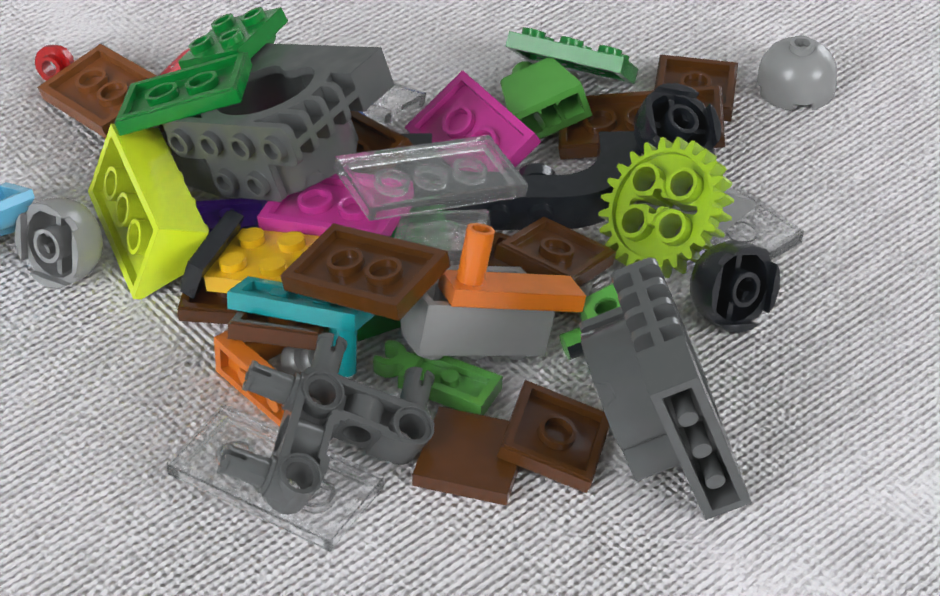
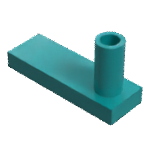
M250 276L227 291V309L329 327V333L335 334L332 346L335 347L339 336L347 341V348L343 354L338 374L343 377H350L356 374L357 330L368 322L374 314L285 291L282 282Z

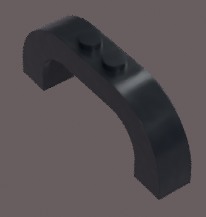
M634 131L599 132L597 161L591 167L578 173L567 175L470 176L452 172L436 161L432 153V133H410L401 135L407 137L414 148L391 175L394 182L412 185L413 201L410 205L443 202L448 228L466 230L467 225L470 223H481L492 227L494 230H522L538 219L546 217L569 229H576L606 221L598 216V212L609 208V203L601 199V195L613 192L614 188L607 182L608 178L619 179L622 174L617 168L618 163L629 167L632 164L630 152L633 151L639 156H642V152L638 148Z

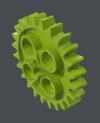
M662 137L660 138L658 149L648 142L644 143L643 156H639L631 151L630 159L632 164L629 167L618 163L617 168L622 175L619 179L608 178L607 182L614 189L612 193L601 195V199L609 203V208L598 212V216L608 221L599 230L600 233L609 237L605 246L616 251L615 260L628 266L646 258H655L664 277L670 278L673 268L682 274L687 273V261L691 260L696 264L700 258L699 252L703 249L708 250L713 246L710 242L713 236L718 238L725 237L726 234L718 226L720 222L732 220V217L723 211V207L734 203V199L724 193L733 184L723 176L727 169L716 161V155L706 148L704 149L693 140L688 143L681 137H676L674 142L671 143ZM693 184L691 190L686 194L688 188ZM636 201H646V202H648V203H650V204H652V205L660 206V207H658V209L655 210L654 208L650 207V206L647 205V204H642V205H641V203H640V204H634V203H635ZM673 205H675L684 211H697V213L685 214L679 210L671 208L673 207ZM682 226L680 232L675 236L677 229Z

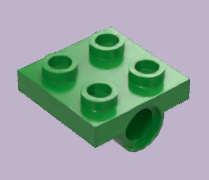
M257 7L236 17L232 13L225 14L211 23L212 29L206 35L195 39L189 44L190 50L178 61L181 69L241 52H248L251 59L266 43L274 44L276 33L288 22V19L281 7L269 10Z

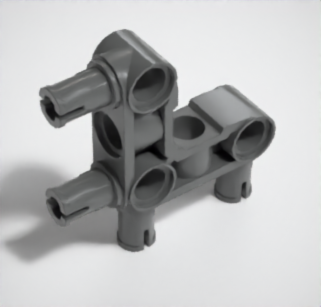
M321 333L317 337V345L311 367L300 373L295 372L293 376L261 365L253 360L245 375L242 390L269 398L282 404L281 408L284 409L274 449L270 458L236 447L228 442L222 453L217 473L225 474L258 487V492L262 494V497L266 498L267 503L272 509L281 514L290 515L302 510L320 487L329 466L331 457L327 455V450L333 438L365 449L366 455L398 465L408 464L418 455L434 434V422L429 409H427L431 388L435 380L434 374L427 370L422 381L420 377L423 368H408L404 374L400 398L343 377L338 373L343 354L347 348V341L339 336L335 347L332 346L335 335L332 333ZM311 397L318 400L322 405L314 402ZM287 479L296 482L300 489L291 486Z

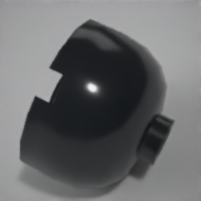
M679 83L662 84L654 92L648 94L635 115L634 137L638 148L644 154V143L646 142L658 149L660 138L664 137L673 143L676 137H681L688 143L693 140L711 152L721 138V123L716 110L711 104L705 107L697 99L700 93L693 88Z
M737 240L713 245L702 253L694 265L690 278V294L697 311L713 325L726 331L742 333L755 328L759 323L752 322V320L758 318L762 311L769 313L772 310L780 290V270L778 264L771 262L768 255L771 253L760 246Z

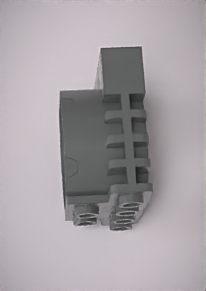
M266 43L250 59L252 69L241 103L163 124V127L167 134L168 143L176 155L183 158L206 159L213 175L214 184L222 196L281 202L287 195L305 190V188L333 176L350 162L357 152V141L359 140L351 120L352 115L350 111L365 112L395 84L381 47Z
M646 258L617 269L612 273L611 279L618 294L620 307L580 322L579 326L582 333L580 334L581 344L593 383L613 435L623 451L635 480L640 481L681 465L705 520L751 504L752 501L730 446L706 375L658 261L655 258Z

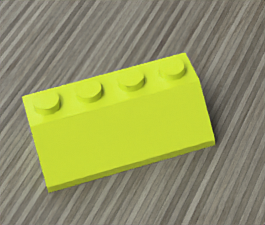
M111 123L88 194L133 299L142 300L184 275L187 262L209 235V228L204 223L196 207V201L191 196L184 182L183 174L179 171L173 159L171 149L167 146L160 129L150 127L120 136L115 124Z

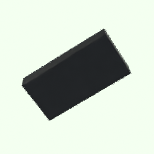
M232 209L226 211L187 262L180 285V292L193 299L205 285L203 276L239 233L244 218L243 215Z

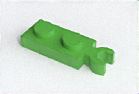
M387 340L385 342V357L389 359L375 355L373 358L374 373L384 378L398 376V388L400 389L403 387L404 374L408 368H423L420 377L422 381L424 373L427 370L434 374L435 380L431 388L429 400L459 411L484 415L502 390L503 376L450 356H443L439 360L426 359L418 356L415 352L413 354L406 351L403 344L394 340Z

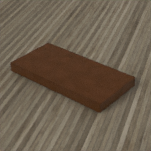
M722 85L690 87L700 93L697 99L705 107L711 104L716 110L721 123V138L714 148L725 147ZM654 90L586 96L592 116L559 130L558 149L560 160L597 157L599 132L634 131L635 115L648 94L654 92Z

